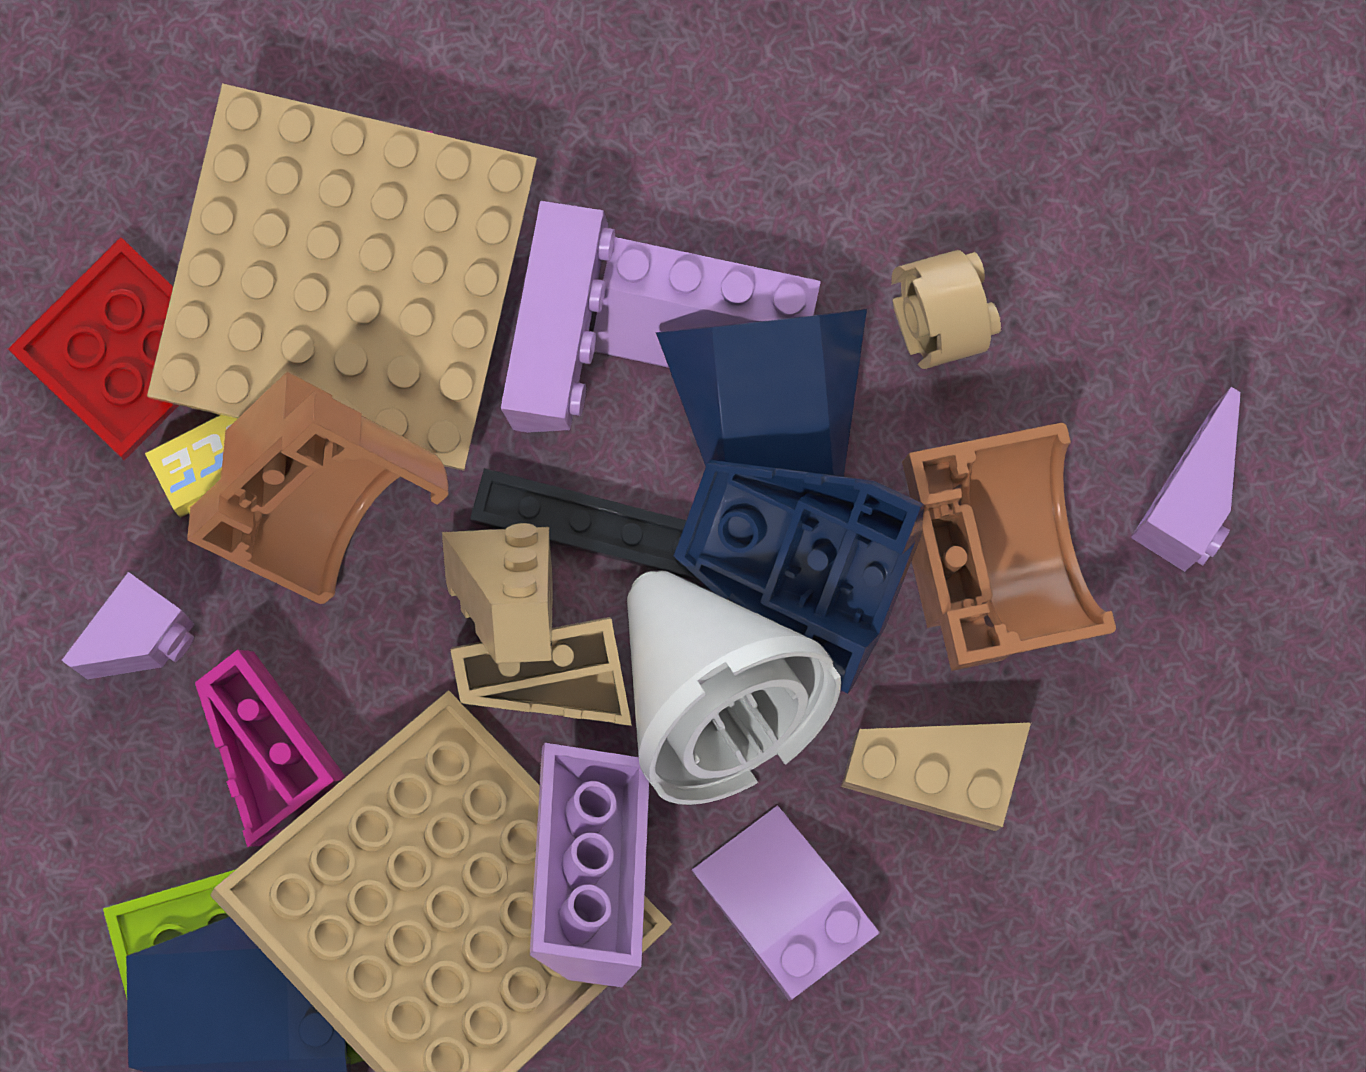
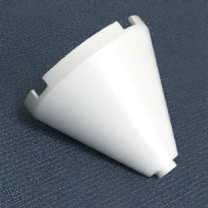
M667 571L644 573L632 584L631 591L627 597L639 764L644 776L661 798L676 804L693 805L713 802L737 794L758 783L751 772L752 769L777 754L786 765L820 732L838 701L841 689V676L833 667V661L825 649L818 642Z

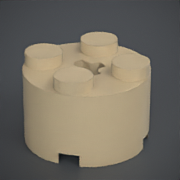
M955 250L897 266L893 270L892 284L901 282L902 293L901 297L893 299L894 311L910 355L921 353L924 358L918 363L922 369L986 352L990 346L991 335L998 334L1001 331V322L997 308L992 302L987 303L981 284L985 279L984 268L980 257L975 252L965 255L962 251Z

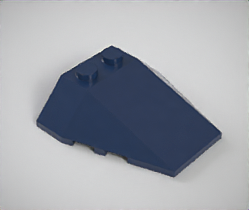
M710 460L705 467L674 557L716 595L729 599L737 605L818 642L825 649L833 661V667L841 676L840 690L848 694L887 625L922 536L924 504L872 480Z
M231 917L126 956L129 1068L142 1072H351V1057H347V1041Z

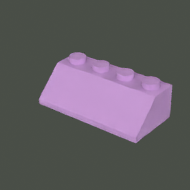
M540 201L501 404V410L513 430L527 433L570 430L573 415L581 416L583 412L586 384L579 383L582 364H591L593 359L596 333L589 331L592 311L600 312L602 309L605 295V280L598 279L602 260L610 261L615 240V230L608 228V222L603 210Z
M615 237L610 261H607L603 278L605 280L604 301L601 311L597 312L594 352L668 367L655 332L813 316L821 281Z
M544 743L541 756L530 956L568 980L623 987L641 968L649 781L640 768L639 757Z

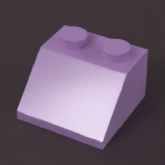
M128 572L61 661L86 679L161 668L169 658L177 662L186 653L194 640V636L189 633L194 623L181 609Z

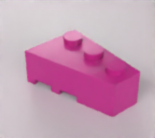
M236 650L195 682L215 747L219 748L229 779L226 782L231 797L235 798L245 829L242 832L247 847L264 845L346 777L254 651Z

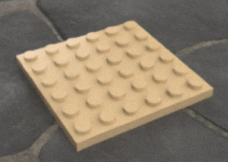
M222 83L147 396L151 399L238 419L286 372H289L331 394L333 399L362 413V416L435 453L442 461L444 467L465 471L537 158Z
M449 690L218 884L210 895L375 1072H518L608 987L607 985L568 980L530 956L540 785ZM645 895L642 953L672 925Z

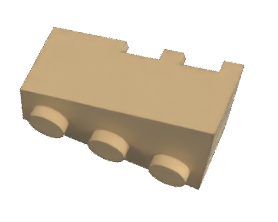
M521 523L498 530L442 532L448 592L451 596H457L460 600L461 612L465 618L471 617L474 621L476 634L495 663L551 661L553 580L549 527L536 528L534 525Z
M610 617L552 628L551 661L495 663L482 642L456 646L450 649L460 702L463 704L552 714L632 726L612 619Z
M1031 723L859 729L853 741L841 787L997 831L1004 824Z

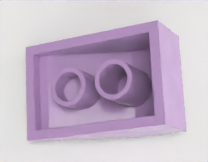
M1230 387L1212 407L1131 536L1132 539L1184 572L1195 562L1203 566L1210 556L1213 557L1230 531L1222 524L1231 511L1241 393L1233 387Z
M778 805L692 869L704 888L789 1001L879 934V931L849 891Z

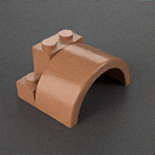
M286 372L225 430L221 479L190 507L187 540L318 604H324L335 595L340 565L355 529L368 508L382 491L396 479L402 477L431 492V501L438 505L448 496L447 473L442 461L435 453L362 416V413L333 399L331 394Z
M1064 423L912 452L902 461L910 498L924 504L922 536L912 559L914 574L927 628L941 626L951 671L1002 661L1016 653L1107 635L1116 630L1112 611L1107 612L1101 609L1088 590L1072 544L1067 520L1063 481L1065 454L1071 441L1067 426Z

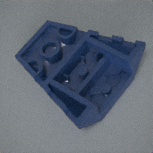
M867 309L715 327L655 332L705 467L710 460L844 477Z

